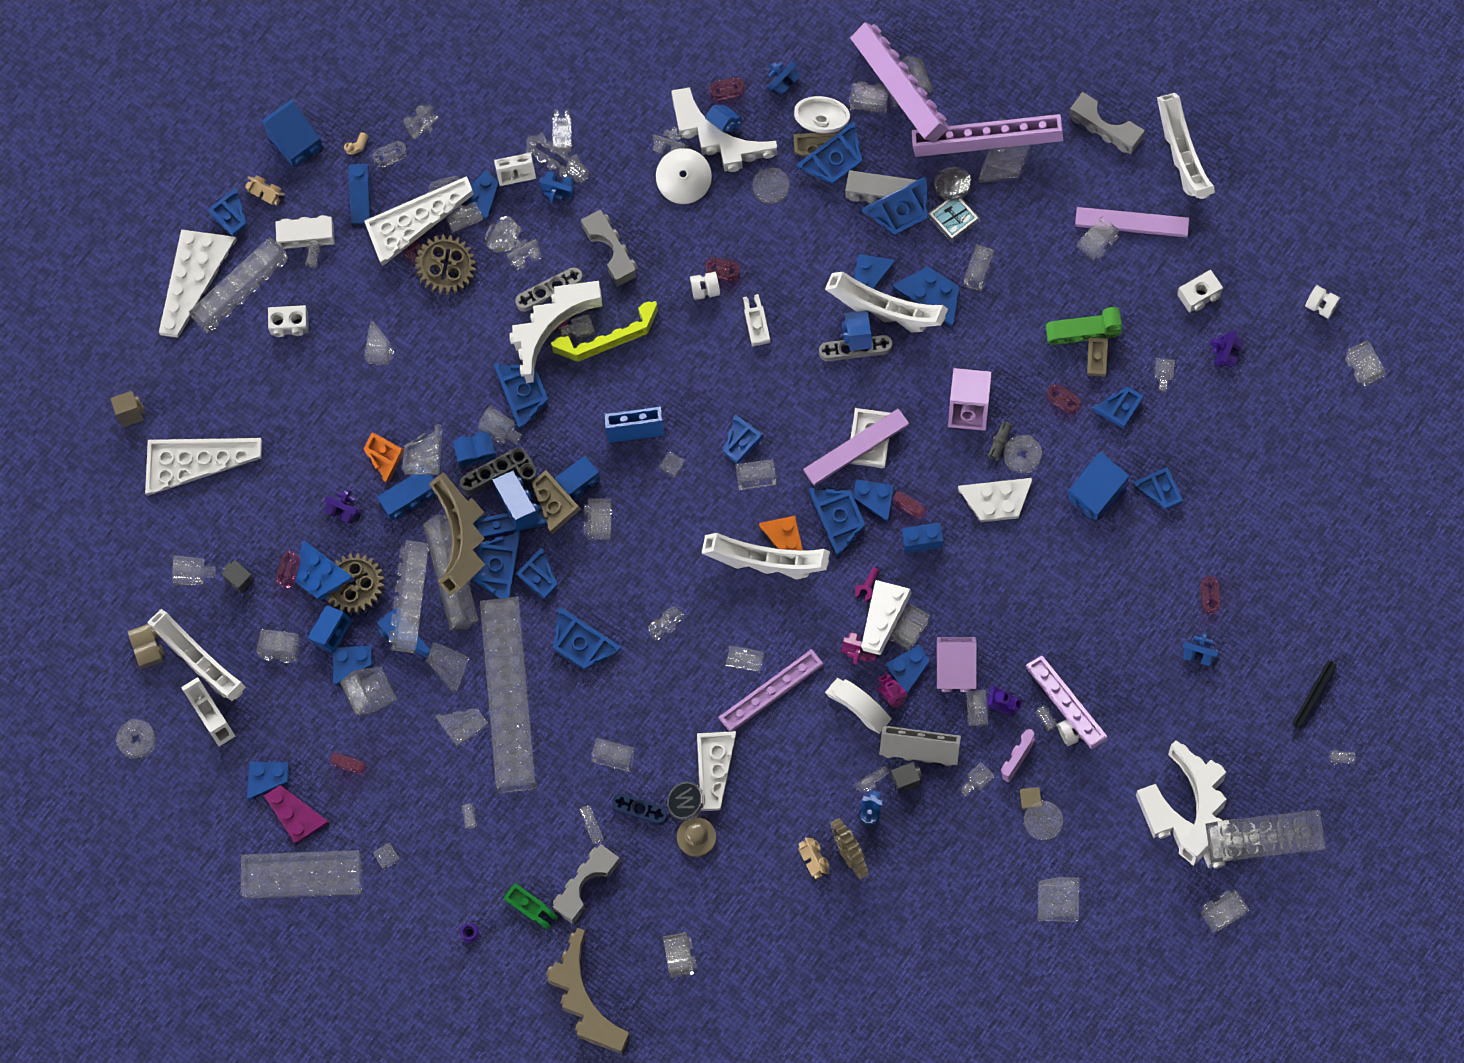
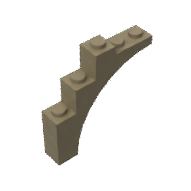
M443 472L433 479L429 485L438 496L445 510L451 530L452 551L450 561L445 573L438 580L440 585L451 596L485 566L473 551L485 539L473 525L484 511L473 498L467 501Z
M577 928L576 932H572L568 943H570L568 951L565 950L562 955L561 962L563 964L555 962L553 966L548 968L546 974L548 983L568 991V993L563 994L561 999L563 1011L583 1018V1020L579 1019L575 1028L578 1038L623 1055L630 1037L629 1032L615 1026L603 1017L592 1004L585 991L581 977L580 962L586 933L585 930Z

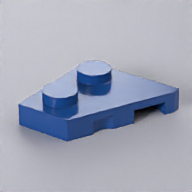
M859 254L854 279L875 289L876 285L885 277L890 267H893L894 260Z
M735 414L723 452L728 458L739 464L763 439V435Z
M1168 467L1134 482L1135 487L1165 510L1183 503V499Z
M856 480L853 494L855 502L864 505L867 510L872 513L874 512L883 521L888 522L894 485Z

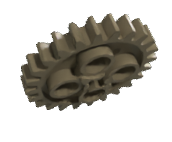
M442 235L441 240L437 236L434 237V242L428 239V246L422 244V250H418L417 253L420 257L415 259L418 264H415V269H419L416 275L422 276L420 282H427L425 288L431 285L432 292L439 289V294L441 295L442 291L445 290L446 294L449 295L450 290L456 294L457 287L463 290V284L469 285L468 279H473L471 273H475L476 268L471 266H474L476 261L471 260L474 258V254H468L471 248H464L465 241L459 244V238L453 241L452 235H450L447 240ZM446 250H449L450 253L447 262L445 279L442 280L441 276L444 266ZM439 251L443 256L436 257L433 253ZM458 255L461 260L455 261L452 259V256ZM437 269L439 274L434 275L430 270ZM454 272L458 277L451 278L448 274Z
M351 553L349 554V559L342 556V562L335 560L336 565L355 578V580L351 583L349 581L340 586V590L330 593L326 597L329 599L328 602L331 605L334 604L333 607L338 610L340 608V611L344 613L347 610L349 615H352L353 610L359 615L360 609H363L366 613L367 606L374 608L372 602L379 603L377 596H383L380 589L386 588L382 584L386 579L382 576L384 572L382 569H379V564H374L373 558L368 560L367 555H364L361 559L359 553H357L355 558ZM360 568L359 573L353 574L354 569ZM371 582L370 587L364 588L365 583ZM351 594H356L353 600H348Z
M838 818L832 821L830 824L835 835L833 838L839 852L848 867L852 868L853 872L861 880L868 876L869 873L860 845L851 830L847 829L841 819Z

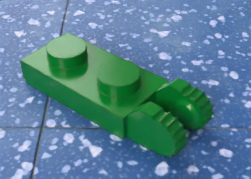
M516 883L513 884L503 898L504 901L546 930H549L551 926L548 922L542 920L540 915L544 912L555 921L558 918L543 902Z

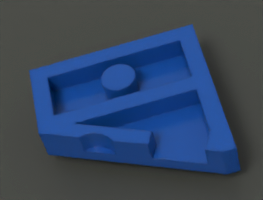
M484 171L471 184L474 195L467 199L465 203L487 221L491 206H493L495 194L499 188V181L487 171Z
M236 188L208 209L209 214L233 237L247 226Z
M1127 386L1120 390L1118 394H1113L1104 402L1094 405L1092 410L1124 429L1144 396Z
M542 548L516 573V577L544 600L558 587Z
M918 645L887 662L886 666L894 680L908 695L914 683L917 682L921 673L928 666L929 659L921 646Z
M372 647L336 648L333 653L334 686L339 685L340 682L349 677L352 678L358 675L360 671H365L372 667Z
M250 762L247 799L252 800L255 796L264 792L266 794L280 785L288 784L290 764L288 762Z

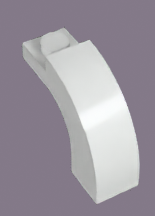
M198 677L181 687L218 746L235 737Z
M837 678L825 692L828 697L848 707L862 720L867 728L877 733H880L883 725L886 726L891 720L890 716L875 700L846 679L842 681Z

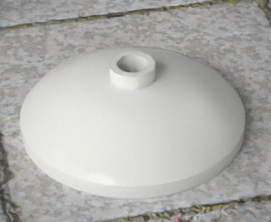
M822 96L805 98L797 103L794 110L797 122L807 130L816 133L827 134L837 132L847 126L850 118L849 110L844 104L835 99Z
M683 148L669 152L662 158L656 171V182L660 192L668 200L677 204H690L701 199L707 193L712 179L711 169L707 160L700 153L691 149ZM682 171L687 173L685 177L680 176Z

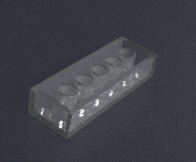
M1320 810L1224 820L1205 824L1211 863L1325 849Z
M359 850L241 855V895L244 899L362 894V855Z

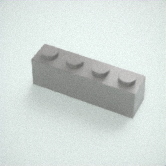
M849 170L845 194L846 198L851 201L862 200L871 204L917 180Z
M883 725L879 755H884L887 758L899 757L908 761L936 762L946 766L957 765L961 736Z

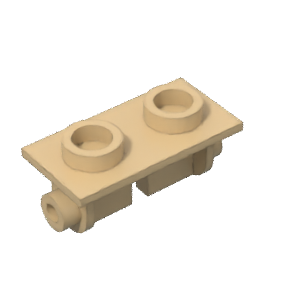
M257 175L255 177H247L251 180L245 186L247 191L257 197H260L261 193L264 192L262 200L271 205L275 204L277 206L280 202L279 196H285L284 193L280 192V187L274 184L269 186L265 183L266 180Z
M805 838L806 842H800L798 850L804 861L810 858L812 860L806 864L811 876L819 879L822 877L821 873L830 874L828 869L829 863L822 857L819 851L821 850L819 843L813 838Z

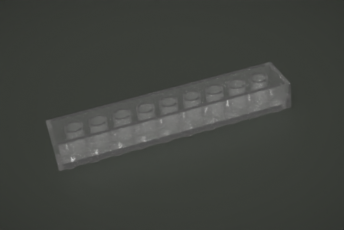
M519 597L480 601L496 788L498 793L537 789Z

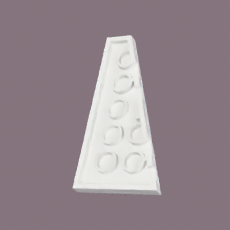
M467 176L365 220L382 266L474 195Z
M181 230L159 329L160 335L179 338L190 319L191 313L198 306L200 298L207 291L219 271L218 268L228 256L232 245L237 241L236 237Z
M262 439L148 440L145 494L149 496L261 459Z

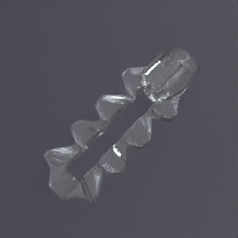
M542 132L538 136H529L527 138V149L525 152L531 153V156H537L538 162L547 163L550 170H559V176L562 178L567 176L573 178L578 183H583L589 177L590 171L585 165L580 163L578 155L574 154L568 157L567 148L562 146L560 149H557V143L554 139L547 143ZM536 144H542L554 154L565 159L568 162L566 167L550 158L544 152L539 151L535 147Z

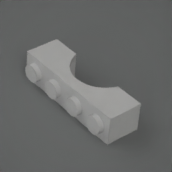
M1082 92L1070 108L1069 117L1075 123L1084 125L1091 133H1097L1102 136L1104 141L1113 143L1120 151L1131 155L1143 139L1145 130L1130 121L1121 125H1111L1104 122L1097 112L1098 101Z
M600 209L581 219L582 228L591 242H603L612 248L614 252L613 257L607 264V267L616 286L618 287L636 278L638 267L633 259L630 260L627 256L629 252L625 244H620V236L616 229L612 230L608 215H603Z
M601 844L598 848L594 847L588 856L590 857L586 864L582 863L579 866L577 876L567 882L564 893L562 895L559 894L553 901L554 911L571 924H574L585 910L580 898L584 884L591 878L598 876L609 878L620 863V858Z

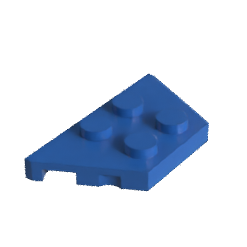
M854 122L796 165L797 168L833 185L848 174L849 170L852 171L862 163V156Z
M926 176L863 207V213L873 217L877 223L884 225L893 234L927 219L928 196Z
M926 267L893 285V290L914 303L945 306L948 310L944 322L953 327L959 293L958 285L930 267Z
M495 363L493 364L520 430L548 402L547 395L536 368H534V382L526 383L525 376L521 377L520 365L511 364V366Z
M810 488L809 494L836 556H838L865 528L863 518L851 491H835L833 489H826L825 491Z
M515 531L514 534L505 537L500 536L492 541L488 540L479 544L477 556L485 566L474 575L473 580L505 603L510 601L521 535L520 531Z
M303 541L292 580L321 601L328 597L330 593L340 590V586L348 581L351 583L355 580V578L306 541Z
M561 607L559 608L553 643L554 651L584 670L621 651V646Z

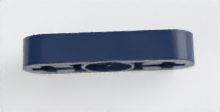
M617 794L612 800L613 808L618 813L655 825H661L667 820V812L662 806L625 794ZM624 799V803L630 805V801H632L631 811H628L629 808L625 805L619 808L616 802ZM636 805H643L645 812L643 814H636L634 812ZM649 807L651 808L652 813H658V811H661V815L663 816V818L659 817L658 820H656L655 815L650 813L649 817H646L649 812Z

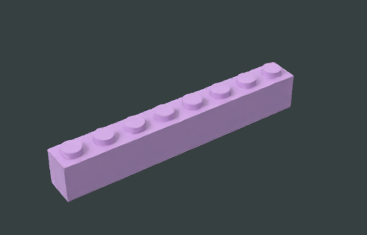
M865 22L850 37L922 137L935 143L949 128L945 122L946 118L936 110V104L927 98V92L918 86V80L908 72V66L899 60V54L890 48V42L880 34L881 30L875 24L870 25Z
M1061 114L949 126L935 143L924 139L918 130H912L915 157L1063 141Z

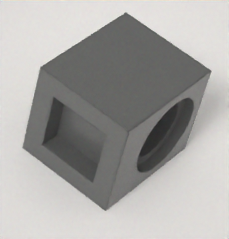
M236 560L228 563L223 569L222 576L240 593L254 581L251 573Z
M913 762L891 770V776L898 793L920 785L922 774L919 767L915 768Z

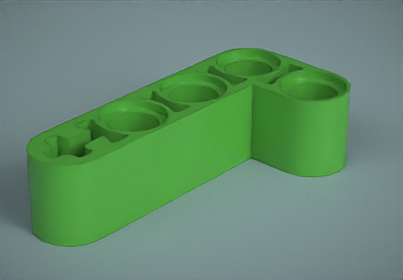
M1110 307L1104 309L1102 315L1048 322L1045 325L1048 344L1057 345L1089 341V338L1107 339L1117 337L1122 332L1120 309L1118 307Z

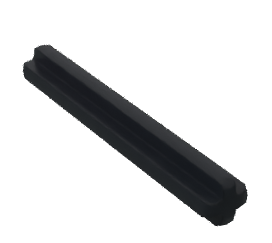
M1328 660L1292 722L1294 727L1301 729L1337 666L1333 661Z

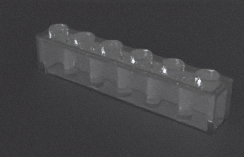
M269 237L189 311L191 319L206 333L215 329L220 320L228 317L232 313L233 308L242 304L246 296L251 292H255L264 280L272 276L273 271L286 263L288 259L286 251Z
M435 515L423 524L437 581L445 573L452 551V536L447 515ZM438 582L450 630H466L477 623L478 617L469 582L451 596Z
M406 540L405 546L400 548L399 558H402V564H398L397 570L400 580H396L395 586L398 597H394L393 602L396 614H392L391 625L394 626V630L390 631L388 641L392 643L391 650L408 653L415 652L429 543Z

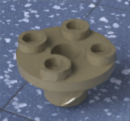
M697 817L690 818L679 827L677 842L685 854L700 858L713 849L716 843V832L709 821Z

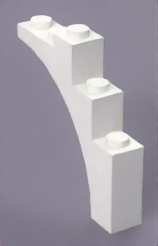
M690 87L672 90V100L680 138L688 139L698 135L702 155L721 153L724 172L738 171L742 168V161L752 162L758 158L769 159L778 155L776 141H746L723 133L712 125L699 111L693 100Z
M1176 93L1157 97L1165 140L1171 145L1174 165L1180 171L1183 191L1190 196H1196L1200 199L1209 197L1210 194L1215 193L1214 186L1204 173L1194 150L1185 122L1180 97Z
M844 272L832 273L825 288L826 291L856 312L867 310L883 322H898L912 333L923 332L926 327L940 326L944 322L948 310L943 305L918 304L889 296L862 284Z
M599 281L555 286V294H551L552 304L533 306L534 313H531V323L512 325L513 333H510V342L515 345L516 351H519L520 360H523V365H520L521 377L525 376L526 383L534 382V368L537 356L549 335L562 322L573 315L602 306Z
M719 533L705 535L702 554L738 569L749 566L765 574L780 572L794 579L806 578L809 573L826 570L830 551L825 549L796 551L757 546L726 537Z
M161 609L147 622L178 656L182 657L198 675L203 677L220 696L233 701L242 695L246 687L208 655L167 612Z
M1175 741L1171 745L1168 755L1179 764L1187 775L1196 800L1195 824L1190 834L1182 842L1178 854L1194 866L1225 834L1227 826L1220 818L1215 816L1224 808L1226 798L1220 791L1215 789L1224 781L1226 771L1220 764L1212 760L1205 764L1199 756L1191 753L1184 744Z
M1156 784L1137 790L1136 797L1153 838L1159 837L1162 839L1171 835L1170 832H1172L1180 849L1182 842L1190 834L1194 824L1185 820L1170 807L1162 797ZM1260 829L1246 833H1225L1203 856L1208 868L1214 866V869L1224 866L1228 860L1227 853L1232 855L1241 851L1240 848L1248 846V848H1252L1258 845L1262 838Z

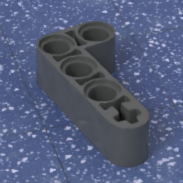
M515 448L464 475L460 479V486L463 494L471 497L493 486V479L511 471H514L515 474L517 473L525 485L530 486L538 477L537 471L525 449ZM518 456L524 457V459L520 462L515 461L516 457ZM501 465L508 466L505 470L498 469ZM526 472L533 473L531 477L524 476ZM484 474L491 475L488 479L481 478Z

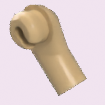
M360 133L357 142L353 144L351 142L346 143L344 150L350 155L363 151L369 136L365 133Z

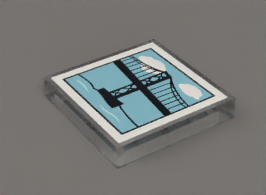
M962 197L946 199L928 213L931 221L951 243L980 221V217Z

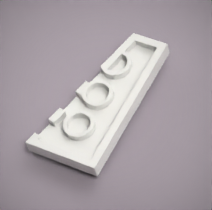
M875 581L862 642L863 651L881 655L912 594L910 589Z
M736 731L697 733L701 811L721 810Z

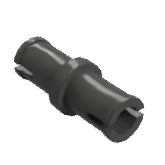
M1005 421L1001 422L997 435L992 439L994 442L987 455L993 460L995 458L996 461L999 460L1004 446L1008 443L1007 438L1013 428L1012 424L1008 422L1005 424Z

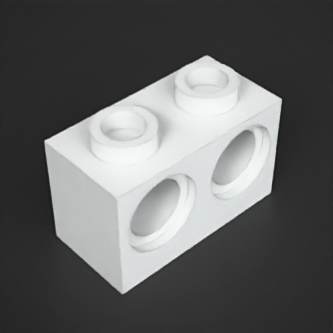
M531 153L494 160L500 186L536 179Z
M306 305L268 307V329L270 334L276 337H283L286 334L301 336L303 333H308V311ZM278 320H282V321H283L282 324H280V325H275V323H276ZM295 320H302L299 324H294Z

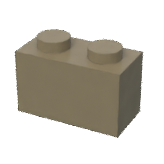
M133 391L110 398L115 414L123 428L144 421V406L139 396L135 397Z

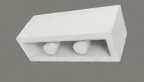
M321 215L317 218L301 217L297 220L282 219L275 221L276 242L279 249L335 244L334 224L331 217Z

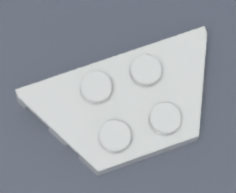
M1032 478L958 486V491L966 499L967 504L975 512L980 522L1016 519L1020 516L1022 506L1032 483Z

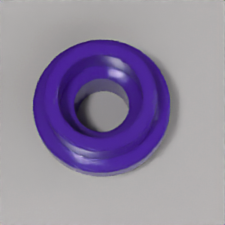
M467 923L460 929V937L466 943H473L479 937V929L475 924ZM469 930L473 931V935L471 937L466 936V933Z

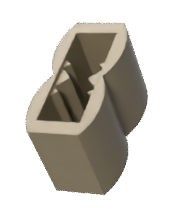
M149 624L127 631L141 670L163 662L162 656H165L162 645H158L156 641L159 635Z

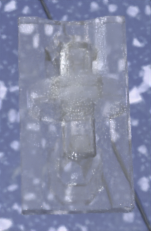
M420 105L416 109L417 115L414 118L407 116L403 120L408 133L413 139L425 130L429 133L433 131L431 125L438 119V116L431 105Z
M672 127L671 131L664 130L663 135L669 136V138L655 134L652 138L655 141L653 151L660 154L664 153L666 145L672 147L671 151L688 148L686 144L674 141V139L681 140L682 135L677 133L676 127Z
M476 202L464 207L461 205L458 207L459 209L452 211L446 216L452 232L483 220Z
M515 238V245L510 247L512 252L506 254L510 266L513 265L518 271L526 266L524 258L530 256L533 262L542 258L539 243L536 239L530 242L524 239L520 242L518 238Z
M729 646L726 665L760 672L764 652L745 647Z
M986 690L966 691L968 726L988 725Z

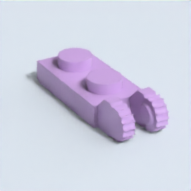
M1030 729L1025 730L1021 735L1020 745H1016L1011 753L1012 758L1002 766V778L1009 783L1032 748L1033 743H1035L1034 731Z

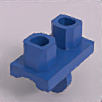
M793 61L782 71L781 69L784 67L782 62L778 65L771 63L769 65L771 72L768 76L773 78L776 75L777 77L767 88L770 91L774 89L782 95L789 88L783 79L787 77L794 83L801 76L795 68L797 64Z
M548 171L544 178H540V190L545 191L544 196L549 197V203L553 204L556 199L562 201L563 196L572 199L574 195L573 178L564 176L562 183L556 182L557 174Z
M1203 632L1202 637L1194 635L1193 641L1200 643V645L1184 641L1183 659L1193 661L1195 653L1200 652L1203 653L1201 664L1211 666L1214 658L1218 655V650L1203 647L1204 644L1212 646L1213 640L1206 639L1207 633Z
M870 790L868 797L863 796L859 819L865 825L879 823L883 800H880L881 793L878 791Z

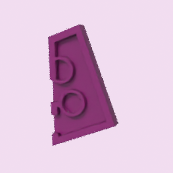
M281 785L264 795L295 844H298L329 824L326 819Z

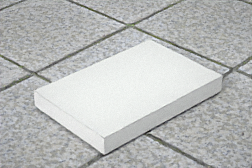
M855 408L851 438L890 413ZM889 439L850 464L885 468Z

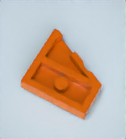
M371 433L364 447V451L371 458L372 464L383 476V481L390 482L405 450L376 433Z
M795 516L759 523L761 531L769 537V540L778 549L803 551Z

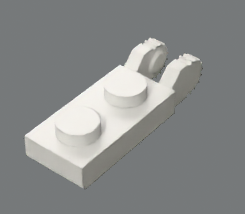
M754 295L755 308H750L749 299L743 297L744 313L752 347L770 343L768 327L759 295Z

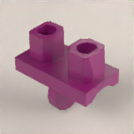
M851 632L847 638L844 637L841 653L847 654V657L854 658L853 664L857 665L858 660L875 662L876 654L863 651L862 642L859 641L860 636Z
M889 674L878 678L881 686L877 690L891 707L902 705L904 697L908 696L906 691L894 679H891Z

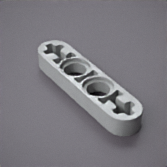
M570 268L520 293L515 300L517 308L520 311L526 312L533 309V306L541 305L551 300V294H555L552 287L553 283L560 281L563 285H566L563 279L565 277L568 285L581 283L583 280L581 271L578 268ZM571 274L577 276V280L571 278ZM538 290H544L546 292V295L542 298H538L536 296V292ZM521 300L527 301V305L521 304Z
M886 335L871 337L872 349L868 351L854 350L848 354L841 351L843 346H849V344H845L844 340L825 342L819 348V356L824 361H835L884 355L891 351L892 340ZM882 341H885V344H888L886 345V348H882ZM873 342H875L876 350H873ZM835 347H838V355H836ZM826 348H829V351H831L830 355H826Z

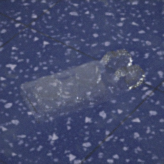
M554 109L553 151L571 152L570 109H565L564 118H559L558 109Z

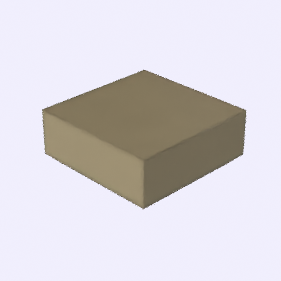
M1039 787L1020 789L1022 810L1042 807Z

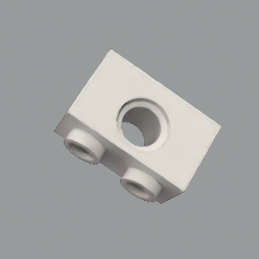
M1209 270L1179 287L1177 295L1190 313L1194 310H1201L1209 301L1214 302L1221 297L1223 287L1213 272ZM1202 290V291H1204L1206 294H1205V295H1199V294L1197 293V291Z

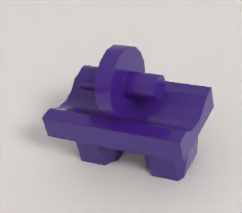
M1232 330L1230 334H1225V336L1219 335L1218 339L1211 340L1210 345L1214 348L1213 353L1217 354L1214 364L1218 367L1222 364L1229 367L1235 365L1237 356L1230 353L1231 349L1239 351L1244 342L1236 337L1238 332Z
M349 489L344 493L337 492L336 496L341 498V500L332 496H326L324 499L327 502L324 512L335 516L338 508L344 510L340 519L347 523H351L355 515H360L361 509L348 504V502L354 504L356 500L351 497L352 491Z
M996 686L990 687L991 696L987 697V705L990 709L998 710L1007 716H1014V711H1020L1021 699Z

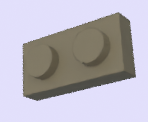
M1089 338L1087 376L1106 377L1108 339Z

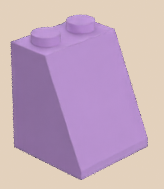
M953 369L948 427L986 431L991 372Z
M937 637V689H941V692H952V689H960L961 692H972V689H976L977 642L975 637Z

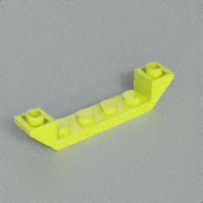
M656 301L645 302L638 308L641 322H633L629 327L616 329L607 336H598L592 342L579 344L577 348H573L569 336L558 337L554 342H551L552 350L558 355L579 362L648 334L658 312Z

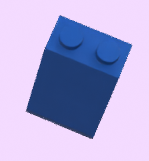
M292 99L262 120L267 136L292 167L302 164L308 156L317 153L323 146L320 137Z
M1099 452L1068 490V499L1073 505H1079L1086 516L1097 520L1127 489L1129 475L1102 452Z

